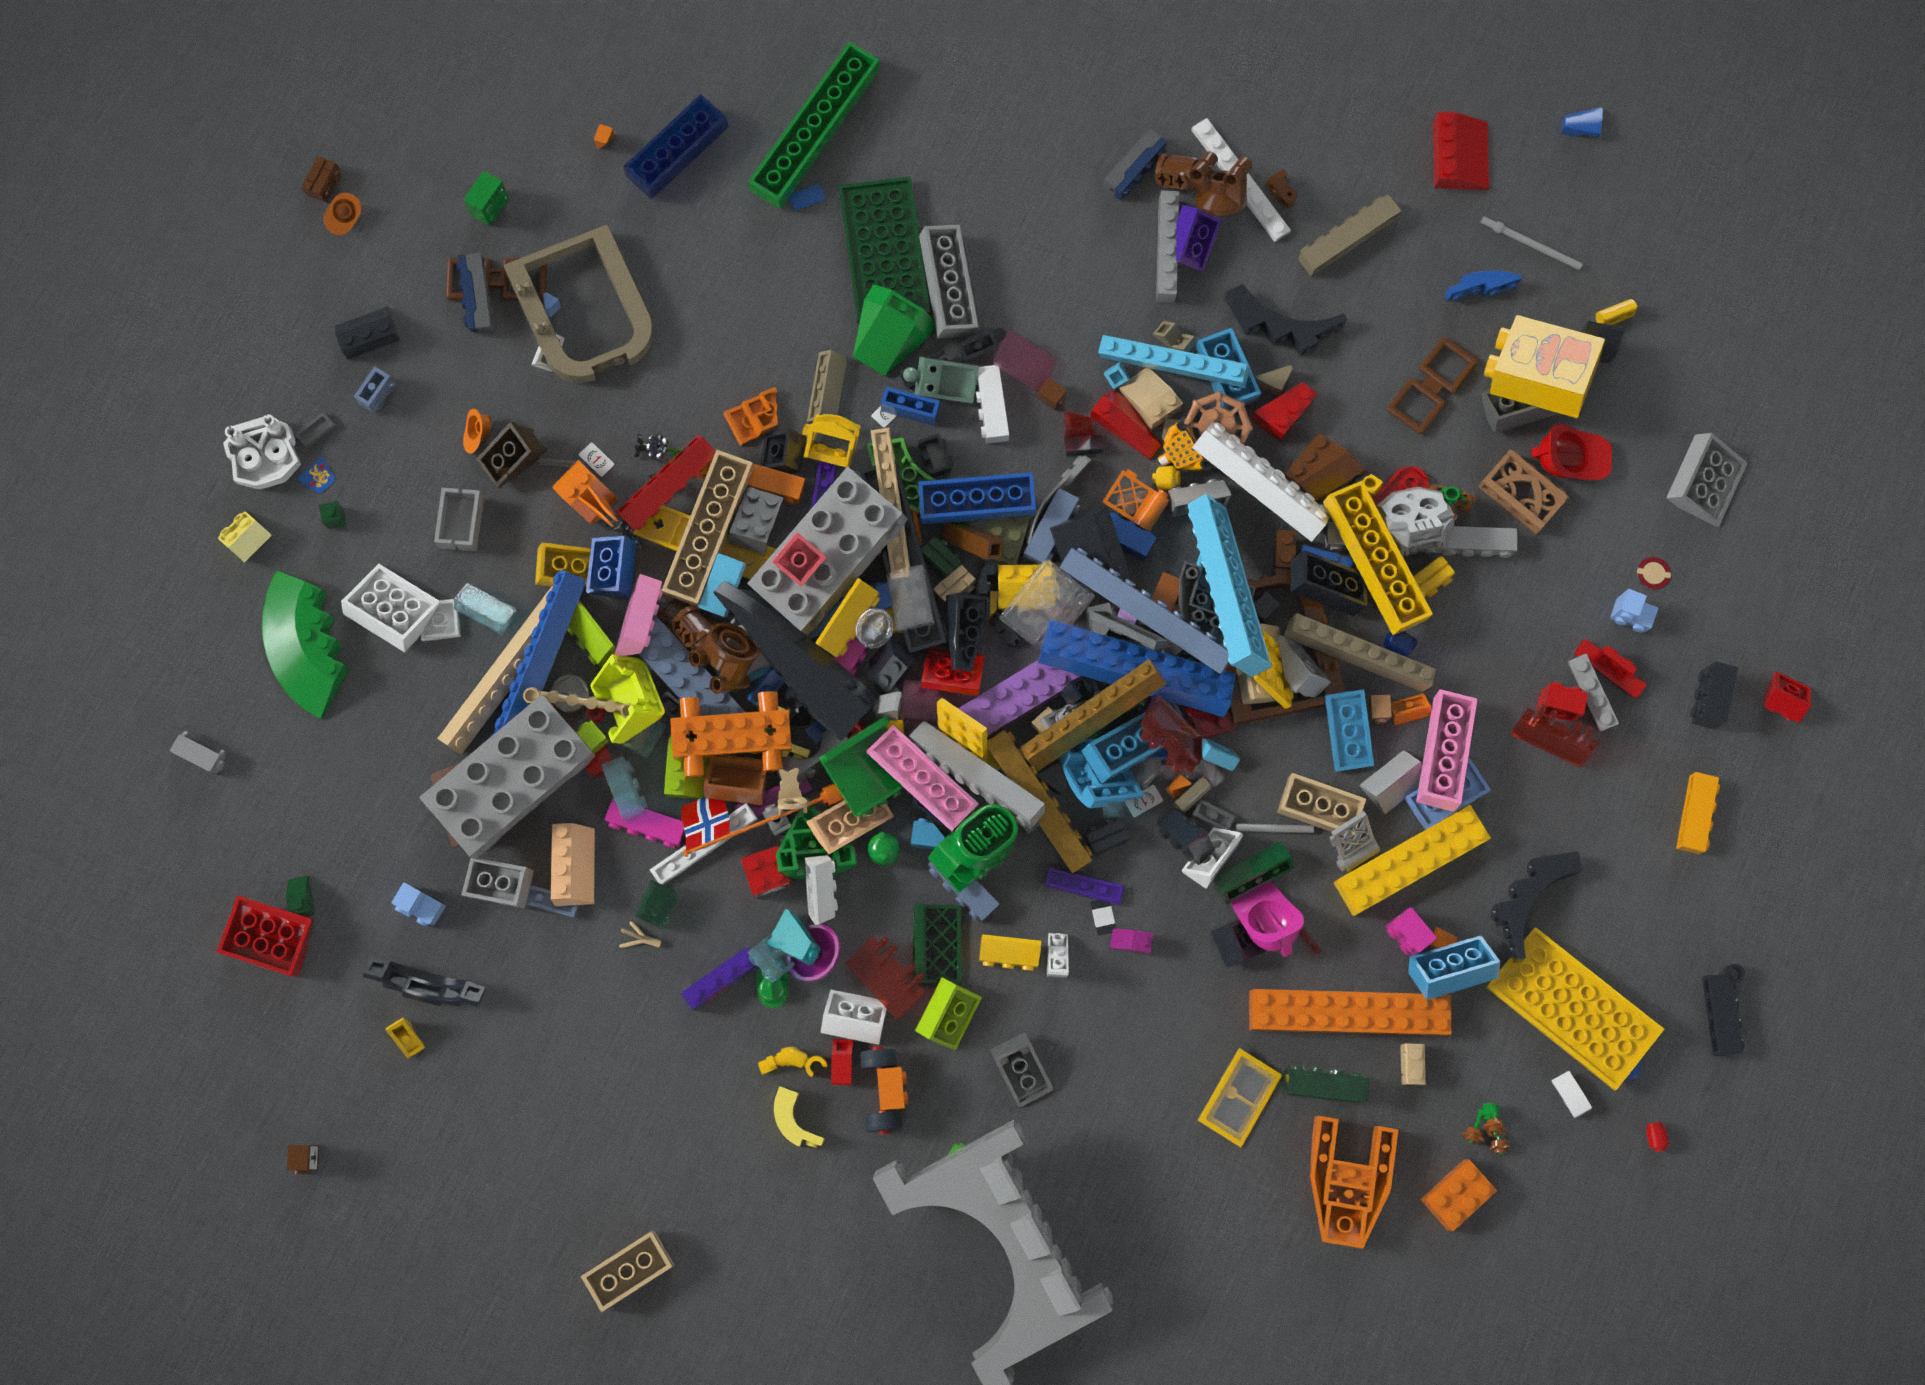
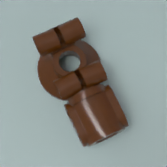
M1211 151L1204 153L1200 160L1189 156L1162 154L1157 162L1155 180L1162 187L1195 189L1196 207L1213 216H1226L1235 214L1246 207L1247 174L1253 165L1252 161L1244 156L1240 157L1229 171H1215L1218 157Z
M691 605L682 609L672 619V630L686 647H691L692 651L689 653V663L691 666L712 665L721 672L719 676H714L710 679L711 691L719 694L747 689L750 685V678L747 673L760 652L756 641H751L747 636L748 632L739 626L729 623L716 624L708 613H703L697 605Z

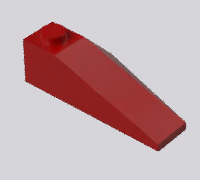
M1110 389L1091 410V419L1147 459L1151 460L1161 447L1159 441L1128 399L1114 389Z

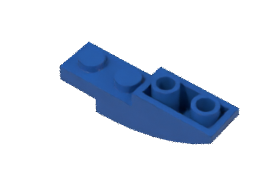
M1481 271L1462 276L1458 285L1447 289L1445 297L1447 301L1452 299L1457 301L1465 295H1475L1481 291L1483 296H1495L1502 290L1507 289L1510 291L1517 288L1522 276L1505 271Z

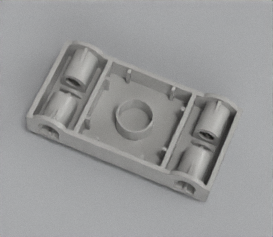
M847 467L747 584L808 636L825 621L832 607L881 550L900 534L908 518ZM796 532L827 557L802 587L771 562Z
M540 695L419 798L469 857L475 859L490 849L502 835L568 779L582 771L596 756L543 695Z

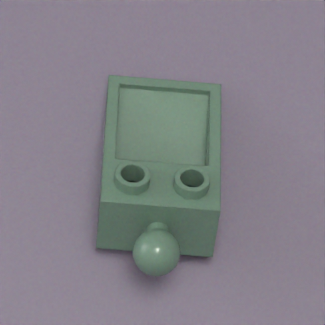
M920 357L918 372L915 368L908 367L904 370L903 377L907 382H914L916 380L914 391L916 395L973 403L979 366ZM934 365L933 372H931L930 367ZM929 384H931L930 391L927 390Z

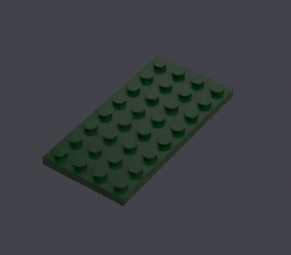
M911 176L838 185L857 324L860 322L864 300L873 284L895 291L923 308L930 315Z

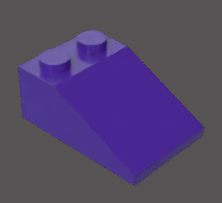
M1183 205L1176 223V261L1203 273L1222 220L1198 208Z

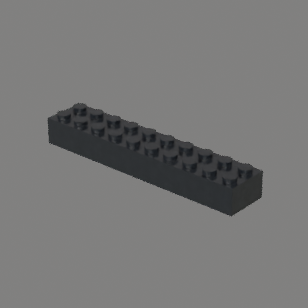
M894 460L902 513L908 518L904 528L912 578L892 580L887 545L881 551L909 653L914 655L946 646L948 642L897 461ZM876 465L859 470L861 478L879 493Z

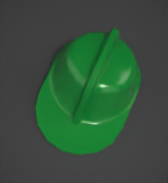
M766 961L757 971L758 999L766 1007H780L788 998L787 969L778 961Z

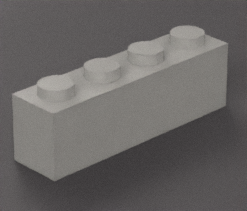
M1587 654L1568 661L1578 687L1583 689V692L1588 693L1586 704L1599 732L1618 725L1619 722Z

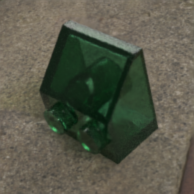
M650 880L635 917L644 923L662 930V927L666 926L669 922L670 915L668 913L671 907L674 908L678 901L677 893L658 882Z

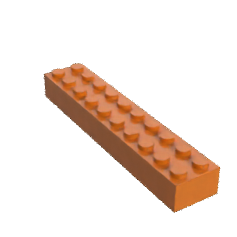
M1252 989L1249 991V1031L1448 1036L1452 1035L1451 995L1445 994L1426 1000L1423 994Z

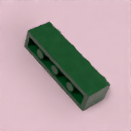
M1278 842L1235 864L1233 867L1218 873L1213 879L1215 889L1224 902L1229 904L1293 870L1292 856L1282 843Z

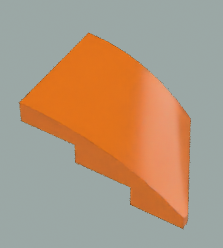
M776 387L763 391L759 396L746 400L741 405L724 412L723 415L740 446L761 437L778 425Z

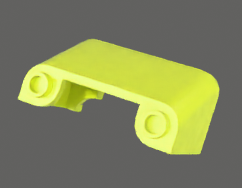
M612 654L590 684L594 696L599 700H615L618 704L632 703L628 708L629 715L627 718H624L619 711L613 712L618 727H612L608 732L612 743H625L660 720L665 713L649 669L641 659Z

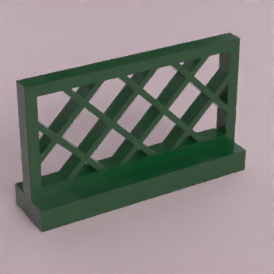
M914 904L913 984H939L941 976L951 982L961 984V905ZM926 909H934L939 916L931 922L926 917ZM948 909L956 910V918L952 922L943 915ZM940 917L949 925L943 932L934 925ZM930 927L939 934L933 942L926 936V931ZM950 927L956 932V938L952 942L944 935ZM940 937L949 944L942 952L934 945ZM931 946L939 953L933 961L926 956V951ZM950 947L956 951V958L952 962L944 955ZM941 956L949 964L942 972L934 964ZM931 966L939 973L935 979H927V970ZM950 966L956 971L957 980H949L944 975Z

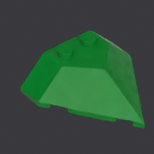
M810 805L807 807V813L800 809L776 852L778 873L794 879L806 878L805 858L828 855L831 861L835 863V872L832 873V876L856 866L854 846L849 842L828 854L806 823L821 814L820 811H817Z

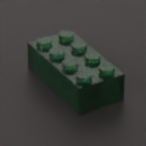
M1292 1065L1289 1066V1069L1283 1070L1282 1094L1366 1103L1369 1097L1370 1078L1364 1077V1073L1352 1072L1344 1075V1071L1332 1070L1329 1073H1325L1322 1068H1312L1307 1071L1304 1070V1066Z

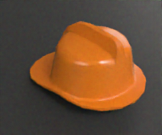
M350 193L337 195L324 214L326 229L335 235L348 233L361 213L359 199Z
M471 409L468 412L463 437L464 449L469 454L476 452L480 442L488 438L492 430L491 416L480 414L477 409Z

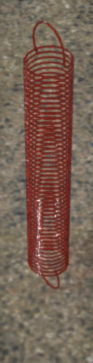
M1302 927L1299 931L1301 937L1318 956L1320 950L1317 947L1318 944L1314 943L1315 940L1311 939L1310 934L1308 935V932L1305 929L1303 930L1304 927Z

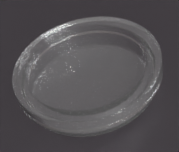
M873 608L864 612L856 624L857 638L861 644L868 648L881 647L890 639L893 632L891 615L880 608Z

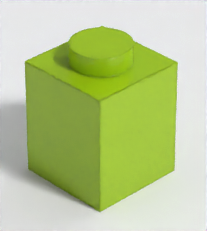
M592 720L589 723H583L578 728L577 735L593 753H596L609 742Z

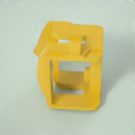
M816 414L813 423L810 425L805 424L802 435L807 436L804 457L850 468L854 459L861 426L838 415ZM817 433L850 441L848 452L840 448H829L824 444H815Z

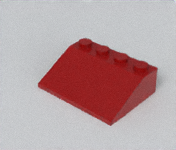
M1438 111L1433 121L1434 188L1489 190L1488 122L1457 112Z
M237 895L216 952L288 976L298 977L305 959L313 919Z

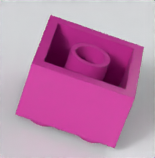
M1412 907L1403 911L1386 925L1388 928L1387 933L1392 939H1397L1401 944V950L1406 955L1413 956L1418 954L1437 939Z

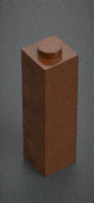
M965 522L944 523L942 538L945 541L986 560L1001 558L1003 539Z

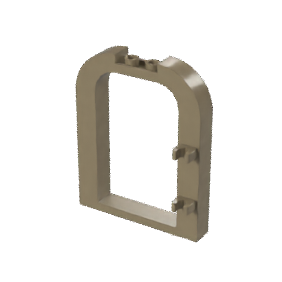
M607 225L504 265L508 279L545 360L551 370L559 377L576 383L591 382L596 380L595 372L601 373L610 366L621 365L625 360H628L631 366L641 360L648 352L653 336L651 319ZM594 245L634 329V334L626 345L593 359L580 362L572 360L564 353L527 271Z

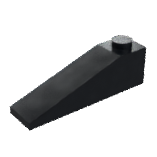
M963 593L946 595L945 617L952 670L968 672L972 670L978 652L979 641L984 635L983 629L990 617L991 597Z

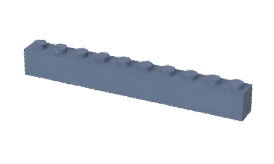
M1071 548L1059 568L1218 673L1223 674L1229 665V654L1224 643L1221 645L1216 642L1217 638L1209 632L1204 634L1199 631L1201 627L1194 622L1187 623L1184 621V616L1179 612L1174 611L1172 613L1167 609L1168 605L1164 602L1152 600V595L1142 589L1140 592L1135 588L1136 584L1128 579L1123 581L1119 578L1120 574L1111 568L1108 571L1103 567V562L1096 558L1090 559L1087 557L1088 553L1083 549L1078 548L1076 550Z

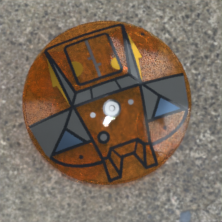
M664 596L657 603L659 608L656 616L670 631H673L671 626L672 619L682 609L691 606V604Z

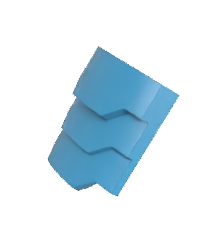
M1085 739L1060 756L1061 764L1070 787L1078 799L1088 808L1107 807L1109 803L1125 802L1128 799L1143 798L1144 796L1140 789L1141 785L1133 776L1130 768L1103 784L1100 782L1081 752L1089 743L1096 739Z

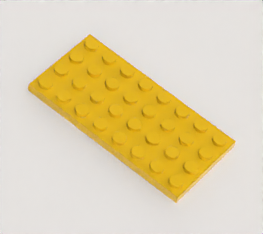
M1535 927L1524 940L1526 958L1519 963H1514L1513 958H1509L1500 969L1498 979L1492 980L1486 988L1616 1091L1660 1036L1664 1028Z

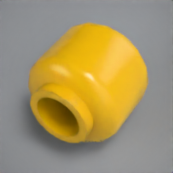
M1160 466L1157 468L1156 473H1153L1152 482L1156 484L1158 490H1172L1180 485V471L1174 466Z

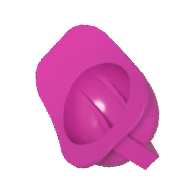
M1271 881L1231 902L1237 917L1256 945L1267 951H1279L1284 957L1293 953L1292 944L1297 939L1299 931L1304 925V918L1302 913L1285 898Z

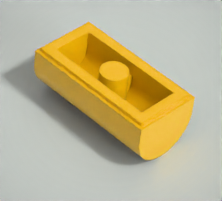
M1633 299L1626 300L1596 313V321L1602 324L1613 325L1633 317L1638 306Z

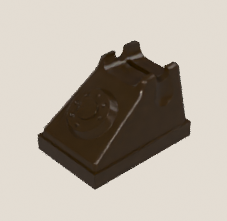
M510 422L476 459L496 488H502L507 482L540 459L539 456L548 450L547 447L541 445L533 434L534 429Z

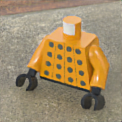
M1182 417L1179 422L1169 428L1164 438L1163 448L1166 453L1158 457L1160 464L1166 466L1172 462L1176 469L1181 468L1182 470L1211 469L1215 465H1210L1208 460L1204 459L1205 457L1192 448L1197 440L1189 428L1191 423L1185 424L1183 422L1185 417Z

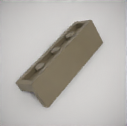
M833 350L819 352L807 418V422L810 424L813 423L816 414L838 415L847 357Z

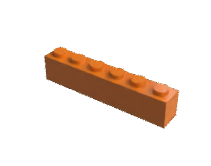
M711 463L709 465L705 464L700 469L701 473L695 478L704 480ZM753 464L754 470L747 485L748 487L783 497L786 504L800 505L806 486L805 478Z

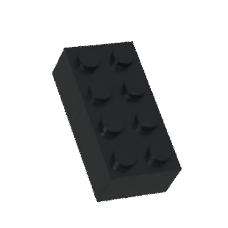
M1306 550L1291 560L1290 593L1352 616L1367 607V585L1358 570Z

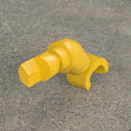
M796 1047L782 1048L781 1052L776 1053L777 1056L771 1055L766 1057V1060L758 1062L762 1075L778 1069L779 1065L781 1067L787 1065L788 1067L795 1066L799 1068L804 1066L808 1075L812 1077L814 1071L811 1069L812 1062L819 1061L823 1067H828V1062L823 1056L814 1055L809 1058L807 1057L808 1054Z

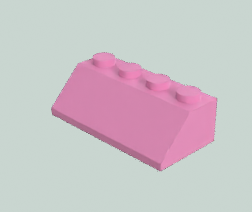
M642 574L639 575L629 599L615 655L639 654L644 647H648L651 636H648V632L652 631L655 623L652 617L653 615L656 616L659 608L656 602L657 600L660 601L663 593L662 589H660L662 581Z

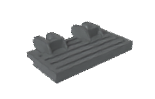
M1108 611L1091 612L1090 619L1109 627V630L1122 636L1126 635L1139 641L1141 645L1154 651L1172 647V644L1169 643L1170 640Z

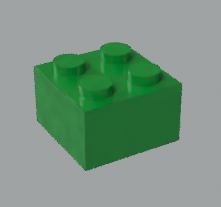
M483 170L463 201L472 217L489 226L491 222L497 219L500 209L506 206L509 196L503 182Z

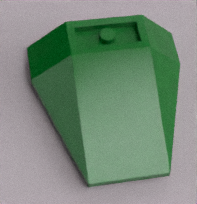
M873 284L863 303L853 358L885 377L929 338L935 327L934 319L923 308L895 291Z

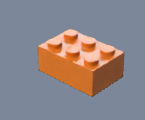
M1464 1159L1420 1200L1447 1231H1454L1497 1190L1470 1159Z

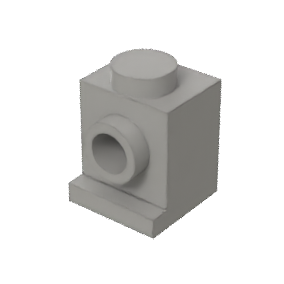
M772 803L765 807V811L762 812L765 819L778 814V804ZM786 815L780 817V820L777 822H768L774 836L791 827Z

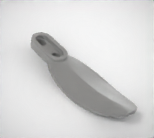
M1080 455L1073 462L1075 465L1073 469L1070 470L1068 468L1061 477L1063 479L1044 499L1036 511V515L1032 517L1026 534L1027 544L1032 539L1041 515L1053 500L1058 488L1063 489L1064 486H1068L1091 461L1086 455L1082 457Z

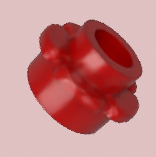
M587 709L586 715H588V720H592L593 723L601 722L604 719L605 709Z

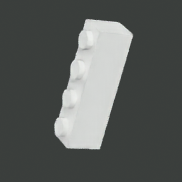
M999 365L979 367L976 381L979 391L976 392L977 403L981 404V409H978L979 420H983L984 427H981L982 438H986V444L1009 441Z

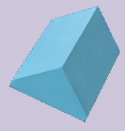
M718 553L698 607L727 618V609L713 592L723 581L738 588L746 563Z

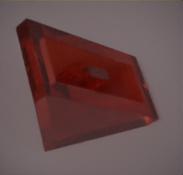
M1070 411L1064 412V437L1093 435L1091 417Z

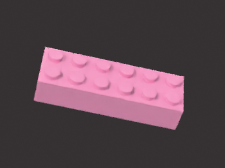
M1441 689L1433 698L1417 803L1453 812L1461 805L1477 705L1476 698Z

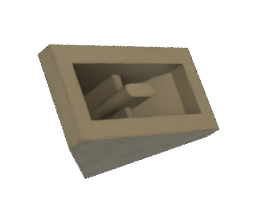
M1292 365L1256 376L1255 380L1258 387L1279 397L1293 369Z

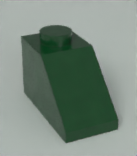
M308 875L288 880L286 901L289 912L301 916L315 914Z

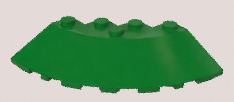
M276 570L265 597L262 613V637L266 657L271 670L285 692L307 712L322 720L350 670L343 663L334 660L342 646L337 639L327 635L335 619L328 613L320 610L327 597V594L322 589Z

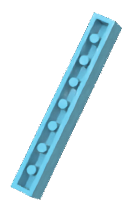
M1106 335L1102 336L1098 351L1102 359L1243 388L1246 386L1250 371L1247 364Z

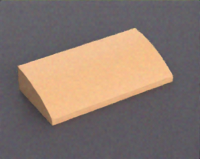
M844 800L806 823L823 848L830 854L894 816L888 805L884 804L881 807L877 805L872 807L873 812L865 817L861 814L855 818Z

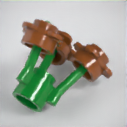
M1431 485L1429 489L1441 491L1444 502L1448 503L1450 507L1451 504H1454L1456 508H1462L1464 512H1469L1472 503L1476 501L1474 495H1469L1462 490L1459 491L1454 486ZM1451 507L1452 512L1454 514V521H1456L1458 515L1455 514L1454 508Z
M1485 1103L1483 1104V1109H1478V1117L1474 1128L1467 1127L1466 1132H1462L1461 1135L1466 1137V1141L1471 1144H1477L1480 1141L1484 1142L1485 1139L1482 1138L1483 1132L1478 1130L1481 1119L1484 1118L1487 1124L1483 1125V1129L1487 1130L1489 1136H1496L1497 1140L1491 1141V1148L1489 1150L1494 1151V1154L1502 1155L1511 1148L1507 1140H1501V1134H1505L1507 1128L1503 1127V1121L1499 1119V1105Z

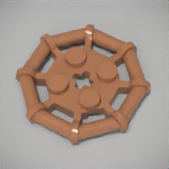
M1221 391L1192 401V407L1184 423H1191L1189 428L1194 436L1192 427H1198L1199 434L1202 436L1213 421L1215 423L1220 421L1221 425L1225 427V431L1230 435H1234L1237 429H1242L1239 439L1240 443L1245 444L1250 431L1253 430V425L1250 423L1243 401L1240 402L1221 393ZM1216 401L1214 408L1206 410L1203 405ZM1221 401L1235 408L1232 411L1221 406ZM1198 409L1203 413L1199 423L1193 422ZM1237 411L1243 424H1237L1234 413Z

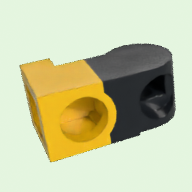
M1368 471L1361 475L1358 474L1349 482L1350 485L1363 481L1372 499L1381 490L1383 481Z

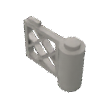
M1364 811L1332 831V836L1329 837L1331 844L1337 848L1339 856H1337L1338 861L1336 863L1341 871L1350 872L1380 852V847L1374 839L1367 814ZM1362 821L1360 827L1356 828V825ZM1347 831L1343 838H1339V835ZM1357 832L1354 838L1350 839L1352 833ZM1363 833H1367L1366 837L1359 840ZM1346 844H1350L1349 848L1344 850Z

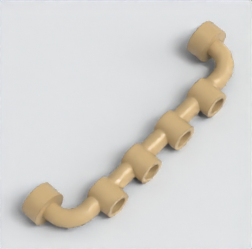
M534 687L527 688L523 693V698L527 703H532L540 695H543L550 703L564 702L569 706L582 705L588 709L601 708L607 712L619 711L624 718H627L629 715L628 708L632 704H618L615 700L600 701L596 697L581 698L574 693L563 695L555 690L550 692L538 691Z

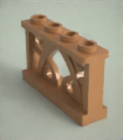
M1511 449L1478 486L1535 534L1543 528L1569 498L1562 488L1556 487L1551 483L1550 478L1540 474L1534 465L1527 463L1518 452ZM1507 463H1511L1517 468L1516 471H1512L1511 467L1509 468L1510 476H1507L1504 471V466ZM1499 470L1503 478L1494 482L1491 478ZM1513 482L1531 483L1534 491V500L1522 499L1517 501L1515 499L1516 488ZM1506 484L1510 486L1511 493H1508L1504 490L1505 488H1509ZM1547 494L1555 500L1553 506L1542 505V502L1548 503L1551 501L1546 498ZM1525 503L1532 504L1529 505V510L1524 506ZM1541 509L1549 511L1543 520L1538 518Z

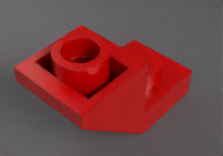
M853 1039L833 1040L831 1085L851 1086Z

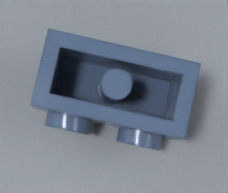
M374 367L354 395V398L359 405L375 414L383 406L387 395L393 392L396 383L390 375Z

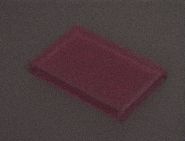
M1010 330L993 364L1038 392L1045 383L1056 359Z

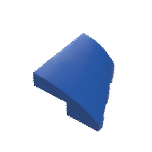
M1599 107L1565 115L1563 117L1561 134L1579 137L1580 134L1599 137L1603 108Z

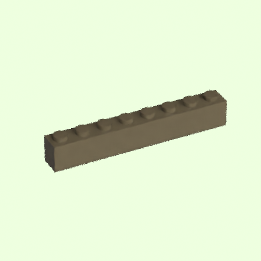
M1298 613L1288 621L1284 634L1285 638L1420 692L1432 687L1436 673L1435 668Z

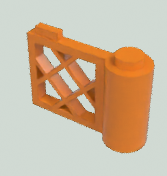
M1127 469L1126 472L1122 470L1102 502L1143 529L1151 531L1170 502L1168 499L1169 495L1160 489L1157 492L1136 479L1137 474ZM1123 476L1131 480L1132 488L1121 490L1120 480ZM1143 487L1149 491L1144 499L1137 500L1135 489ZM1133 490L1135 501L1124 503L1122 492ZM1120 493L1122 503L1117 505L1110 503L1108 499L1111 494ZM1126 504H1136L1137 511L1133 517L1126 513Z

